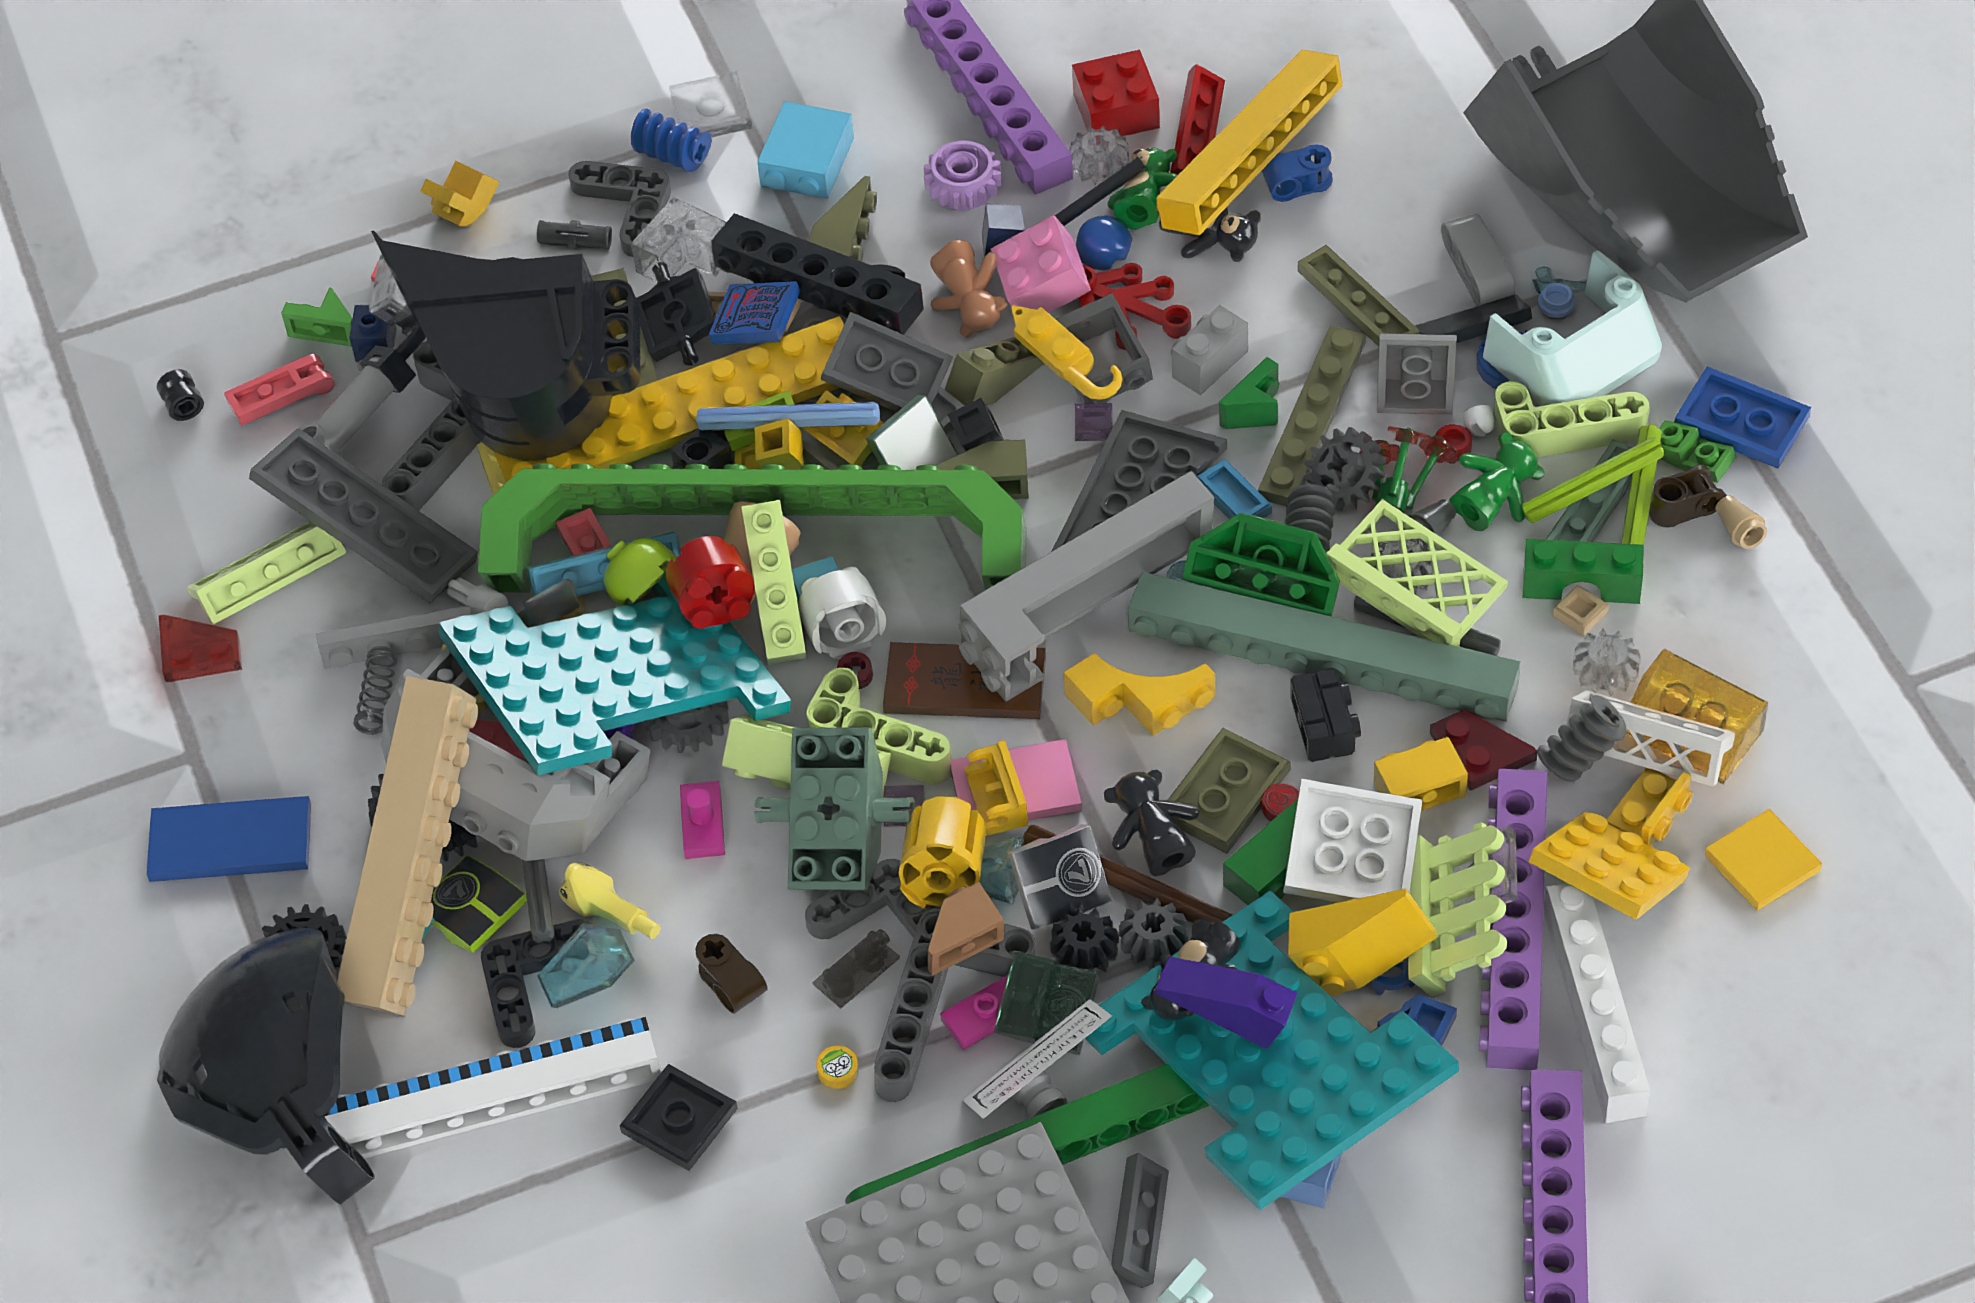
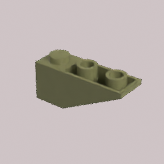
M864 176L813 225L809 242L862 261V239L867 240L870 232V219L868 216L869 213H875L877 206V192L871 190L870 176Z
M1015 337L957 353L945 390L963 405H967L979 398H982L986 405L997 402L1045 363Z

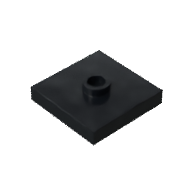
M668 1064L619 1126L622 1134L690 1171L738 1107L735 1100Z

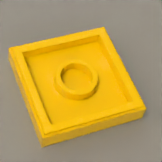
M1770 809L1757 815L1705 849V857L1757 911L1819 873L1822 868V862Z

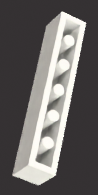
M1568 883L1547 886L1544 914L1605 1123L1645 1117L1648 1112L1650 1087L1593 897Z

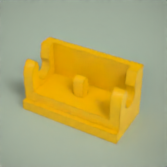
M997 741L995 745L979 748L968 753L969 762L985 759L980 763L965 766L964 771L976 809L984 820L986 836L1028 826L1027 803L1006 741Z

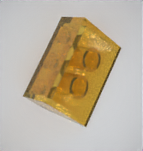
M1666 649L1660 652L1643 674L1630 702L1735 732L1733 747L1723 753L1718 782L1721 784L1726 782L1764 731L1768 708L1767 701ZM1626 730V733L1632 736L1630 731ZM1643 735L1645 740L1651 738L1649 736ZM1656 739L1648 744L1672 758L1676 756L1667 741ZM1680 745L1683 751L1688 749V747ZM1694 750L1686 755L1695 770L1708 773L1711 754Z

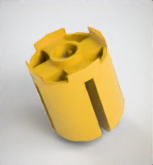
M936 796L925 800L922 806L918 805L911 812V821L906 824L898 872L901 881L900 890L910 902L922 909H926V904L941 907L943 900L954 890L961 887L968 888L980 880L986 839L984 820L977 810H971V805L958 797Z

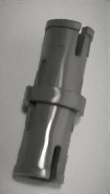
M539 220L536 235L538 243L568 245L569 249H578V246L609 249L611 246L612 228L610 226L581 225L580 221L571 220L570 223Z

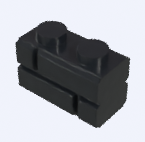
M1334 668L1317 671L1314 675L1306 673L1293 676L1290 679V699L1308 760L1314 762L1329 759L1330 756L1336 758L1352 755L1355 752V738L1361 737V727L1358 715L1356 713L1350 714L1348 706L1352 705L1348 683H1340L1337 670Z

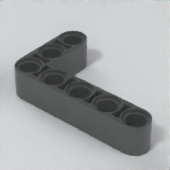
M428 341L422 342L413 352L419 382L426 389L451 400V402L382 480V486L417 510H420L474 450L477 444L481 442L472 431Z
M938 908L926 911L919 920L874 1066L875 1090L881 1099L888 1102L901 1101L912 1090L949 968L933 976L930 972L918 970L924 966L928 967V948L932 938L929 934L934 932L940 912ZM1004 924L1003 941L955 964V966L1005 977L1008 974L1012 975L1017 956H1013L1009 952L1021 951L1024 953V955H1021L1022 957L1035 960V939L1024 928ZM915 1001L921 1002L924 1005L920 1007H911L907 1004ZM900 1037H909L913 1039L911 1042L908 1043H900L896 1041V1039ZM888 1073H898L902 1075L900 1078L897 1079H889L885 1077V1075Z

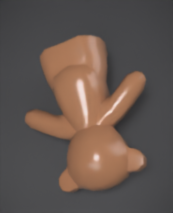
M955 240L949 242L931 257L930 265L932 270L953 293L950 296L934 298L931 301V307L937 311L960 309L962 319L960 334L965 338H969L975 332H983L994 326L1000 319L1001 310L1006 308L1007 300L1001 296L994 297L986 291L997 264L996 254L989 252L984 257L978 271L975 267V254L972 245L965 240Z

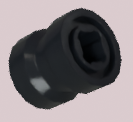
M176 369L169 371L158 380L157 391L165 402L166 409L171 418L177 421H186L194 418L201 412L204 406L203 398L195 388V383L190 373L186 370Z

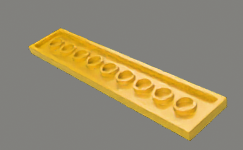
M839 316L782 336L780 342H765L646 384L629 393L612 396L607 417L601 427L596 428L582 443L560 455L540 460H519L506 457L494 451L505 482L507 483L521 469H533L535 464H552L556 466V469H571L573 464H589L594 466V469H609V466L612 464H627L670 449L698 429L696 416L700 408L746 407L788 390L794 404L819 396L825 390L830 392L838 389L839 387L820 378L844 327L841 317Z

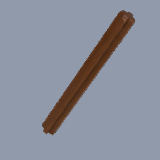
M1030 825L1024 833L1023 844L1026 845L1040 838L1049 839L1057 834L1037 825ZM1099 854L1108 885L1152 905L1156 897L1162 907L1173 902L1174 907H1176V913H1183L1189 922L1194 923L1195 920L1203 919L1210 923L1216 921L1222 923L1233 915Z

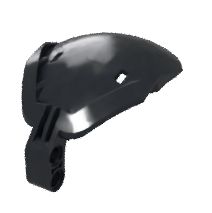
M292 928L265 936L241 948L208 973L191 992L178 1010L165 1035L159 1052L160 1069L157 1082L173 1116L179 1122L252 1154L267 1155L286 1147L304 1173L336 1203L341 1205L375 1179V1175L364 1157L325 1118V1116L330 1114V1110L336 1103L340 1091V1041L345 995L336 981L337 972L322 932L309 928ZM296 996L301 1009L292 1012L286 1001Z

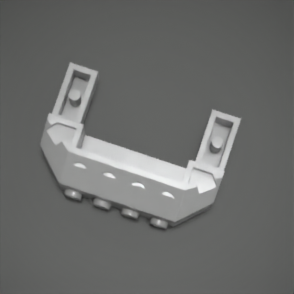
M447 647L420 675L407 669L402 674L383 710L381 742L386 763L406 676L453 684L473 697L479 694ZM469 731L466 742L469 745V757L465 767L460 768L457 782L460 784V797L457 805L451 808L449 819L464 827L471 834L481 836L497 845L504 852L513 854L524 861L581 855L646 781L650 748L616 731L609 739L612 743V756L610 758L590 762L587 765L582 764L558 770L552 776L547 773L537 775L529 763Z

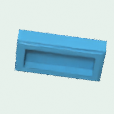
M1226 459L1196 476L1214 496V505L1228 519L1241 512L1261 518L1272 514V505Z

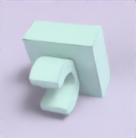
M1194 1258L1161 1293L1157 1300L1160 1303H1178L1180 1300L1182 1303H1207L1214 1295L1208 1288L1197 1282L1207 1271V1268Z

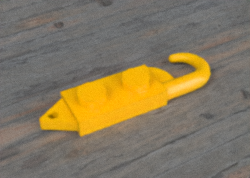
M1015 305L1011 306L1016 325L1013 329L1015 338L1059 377L1067 380L1079 392L1090 399L1102 400L1110 398L1117 393L1123 380L1121 371L1117 366L1112 365L1110 367L1113 380L1109 385L1105 387L1094 385L1086 378L1094 365L1093 355L1087 346L1042 307L1034 310Z

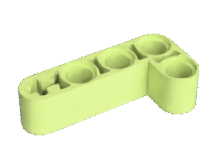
M1508 381L1499 385L1495 391V427L1498 437L1505 432L1511 434L1514 440H1520L1528 444L1538 458L1609 446L1613 439L1621 443L1637 441L1641 426L1648 425L1650 406L1648 399L1643 394L1623 392L1533 407L1527 388L1521 383Z
M835 668L824 676L806 711L809 728L870 727L872 728L877 749L892 753L889 771L929 784H939L948 780L951 776L950 765L952 757L950 743L946 736L860 708L861 700L857 675L848 668Z

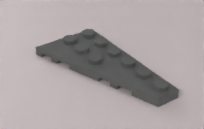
M1121 410L1052 551L1186 473L1192 471L1195 476L1201 474L1227 450V439Z

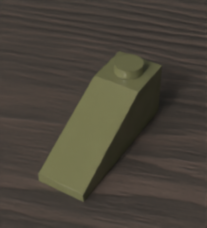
M1025 439L986 442L935 465L939 467V470H954L958 465L976 466L978 470H984L1013 499L1029 498Z

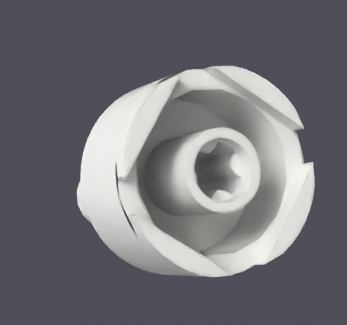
M847 567L843 570L824 574L819 578L807 579L801 586L802 594L798 601L800 619L814 648L819 653L821 651L828 653L833 659H841L842 656L850 652L864 653L872 647L870 641L876 634L879 633L881 637L886 627L885 613L870 583L856 567Z

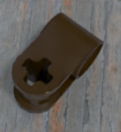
M1706 465L1694 466L1687 471L1662 477L1656 481L1653 488L1649 516L1655 524L1661 527H1674L1680 523L1715 513L1717 503L1727 495L1713 483L1711 471Z
M708 934L698 941L695 951L696 958L699 961V975L732 1014L737 1013L768 990L767 984L759 970L750 961L746 960L725 936Z

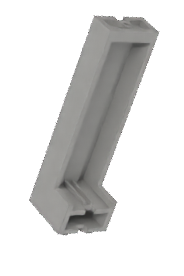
M1190 471L961 604V622L958 624L961 632L959 650L968 664L974 663L981 671L982 679L991 692L997 691L1005 702L1044 680V674L1033 662L1036 659V646L1045 642L1046 637L1135 586L1142 572L1155 574L1187 555L1190 542L1212 530L1214 496L1195 474Z

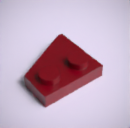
M1465 709L1430 724V735L1434 741L1449 737L1468 773L1467 787L1470 791L1498 779L1499 769H1519L1537 761V750L1535 747Z

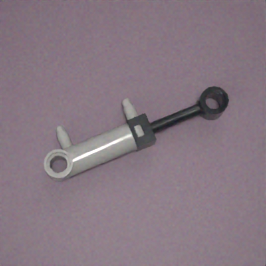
M419 324L397 349L375 345L366 357L358 362L357 368L361 372L315 423L302 425L299 429L341 457L340 450L389 395L392 392L401 393L415 378L416 374L407 364L406 360L426 339Z

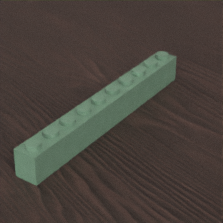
M1145 572L1141 573L1128 606L1129 631L1136 632L1144 637H1157L1173 641L1182 646H1194L1211 650L1219 655H1232L1248 659L1257 664H1269L1286 668L1294 673H1311L1314 675L1317 671L1334 668L1337 670L1340 682L1360 686L1369 691H1381L1398 695L1411 701L1419 700L1439 705L1448 710L1456 709L1461 711L1465 709L1485 719H1498L1507 722L1519 685L1520 661Z

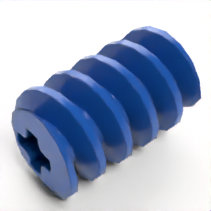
M648 108L642 109L637 114L631 130V145L634 151L639 154H646L650 158H657L660 162L669 163L673 167H681L686 172H693L703 164L712 143L711 134L708 131H703L700 134L698 127L692 126L688 129L685 122H679L676 125L674 118L667 117L664 120L661 113L658 112L652 115Z

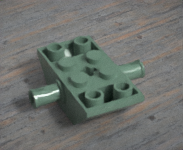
M792 728L790 797H758L755 800L754 807L771 809L770 811H754L757 823L789 822V890H868L881 853L882 822L909 823L911 821L910 811L899 810L915 809L916 805L913 797L882 798L883 771L872 728ZM834 805H839V812L833 813L832 815Z

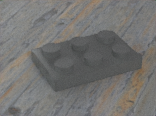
M850 312L820 379L898 412L917 395H925L932 406L953 356Z

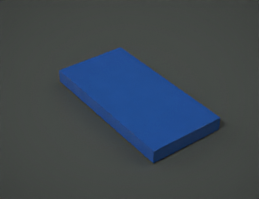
M309 796L151 808L147 877L149 882L307 870L309 867L311 801Z

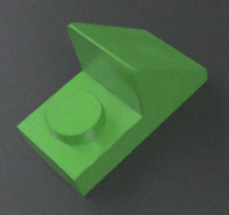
M329 287L321 307H314L308 304L285 303L281 314L288 337L351 347L349 337L352 317L331 287Z

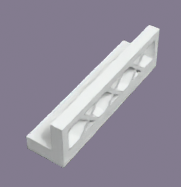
M1587 690L1571 698L1567 726L1571 727L1569 718L1572 715L1582 717L1580 714L1581 706L1587 704L1593 707L1591 697L1599 695L1607 699L1617 709L1624 721L1626 730L1630 731L1638 746L1628 751L1619 748L1615 742L1611 750L1604 752V756L1677 777L1686 772L1691 775V781L1712 787L1717 784L1723 753L1733 747L1735 732ZM1643 735L1649 736L1651 738L1645 740ZM1656 739L1667 741L1676 756L1667 762L1659 760L1648 744ZM1680 745L1688 747V749L1683 751ZM1641 749L1644 755L1635 752ZM1694 750L1711 754L1708 773L1695 770L1686 755ZM1679 760L1682 766L1673 763Z

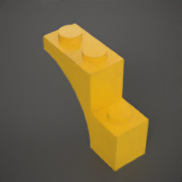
M1093 653L1063 672L1065 696L1092 725H1095L1104 718L1114 716L1125 706L1153 736L1165 728H1172L1182 717L1196 708L1205 707L1215 697V672L1206 663L1181 674L1150 677L1135 675L1117 669L1101 659L1096 653Z

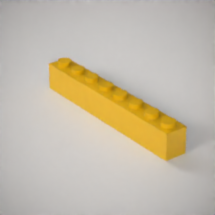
M1301 49L1156 197L1162 228L1200 235L1343 86L1339 56Z

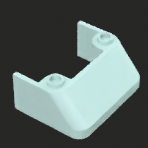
M1599 250L1592 254L1584 294L1603 309L1606 314L1566 339L1554 330L1545 327L1533 328L1521 335L1496 313L1490 316L1483 358L1510 381L1523 384L1529 391L1530 398L1539 406L1605 396L1659 360L1662 341L1642 287Z

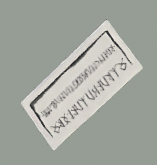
M1089 999L963 1099V1101L984 1119L1111 1018L1112 1015Z

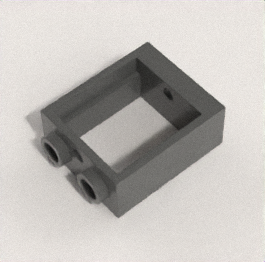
M1113 293L1056 318L1061 325L1081 342L1115 329L1132 359V362L1118 368L1122 374V384L1117 393L1110 398L1102 400L1090 399L1074 387L1085 409L1094 405L1105 404L1112 397L1128 390L1138 389L1146 382L1153 380L1149 358ZM1110 371L1090 381L1098 387H1105L1112 382L1113 374Z

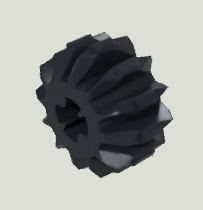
M1078 907L1075 913L1076 916H1070L1063 912L1060 918L1061 924H1053L1051 930L1050 952L1056 957V964L1059 968L1069 967V970L1074 972L1085 971L1087 975H1092L1095 968L1106 972L1109 967L1108 961H1116L1118 955L1117 945L1119 943V932L1116 928H1113V921L1110 919V916L1100 918L1096 908L1089 914H1084L1081 908Z

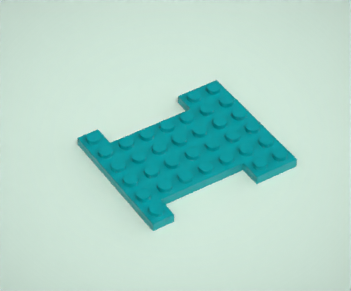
M666 571L662 574L663 577L652 587L658 595L656 598L591 614H583L561 621L549 622L535 627L527 628L512 606L495 608L490 611L439 622L438 635L537 775L610 758L612 756V743L603 731L735 698L739 700L753 720L758 721L790 713L791 699L730 622L704 629H697L692 626L691 622L683 615L668 586Z
M1271 890L1222 922L1234 931L1241 943L1238 953L1225 965H1235L1237 970L1261 974L1298 993L1286 1026L1268 1049L1195 1013L1182 1020L1173 1021L1160 1018L1153 1010H1146L1142 1006L1141 1001L1145 996L1150 995L1152 988L1158 982V976L1162 972L1160 965L1099 1004L1098 1006L1111 1014L1112 1017L1085 1037L1101 1055H1104L1136 1034L1215 1110L1232 1129L1204 1147L1205 1156L1259 1211L1459 1072L1458 1060L1404 1011L1370 1033L1278 949L1272 941L1289 930V913L1294 911ZM1179 952L1174 954L1172 957L1177 958Z

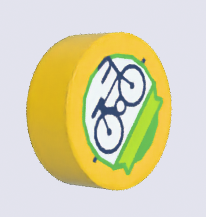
M841 1045L830 1046L824 1049L817 1058L818 1078L827 1087L835 1089L847 1087L858 1076L857 1056L848 1047Z

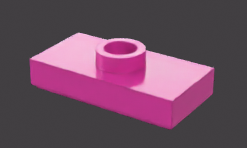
M1011 974L1006 975L940 1013L942 1023L963 1050L998 1030L1006 997L1032 1005L1027 995L1008 990L1012 977Z

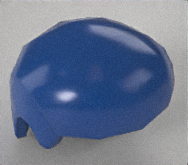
M1104 215L1093 217L1082 224L1078 231L1075 245L1081 263L1093 269L1109 270L1116 260L1120 258L1123 261L1126 260L1133 238L1126 224L1115 217Z

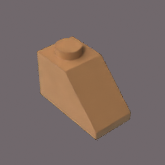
M980 882L968 888H958L943 900L928 948V971L932 976L1004 940V918Z

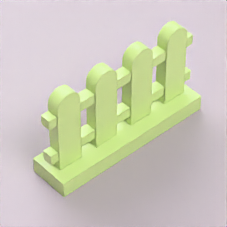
M1483 822L1473 825V832L1451 839L1446 835L1438 838V845L1433 846L1421 835L1417 836L1409 894L1437 930V938L1408 957L1409 980L1431 997L1446 992V982L1455 979V972L1474 965H1478L1482 969L1491 966V959L1500 956L1507 947L1506 938L1497 930H1490V924L1504 916L1506 904L1496 895H1489V889L1498 886L1503 881L1505 869L1495 860H1488V854L1496 852L1501 848L1504 842V835L1492 825L1486 826ZM1474 860V866L1453 873L1454 867ZM1475 894L1474 901L1454 908V902ZM1476 929L1475 936L1455 943L1456 936Z

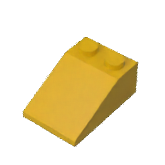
M1406 888L1289 913L1288 956L1298 968L1305 972L1330 996H1338L1343 992L1362 988L1437 938V930Z

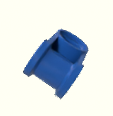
M1315 144L1291 152L1277 154L1262 170L1272 198L1279 202H1286L1296 197L1327 190L1333 182L1332 172L1328 167L1332 161L1331 152L1327 147ZM1312 155H1314V162L1311 161ZM1318 175L1321 176L1320 182H1318Z

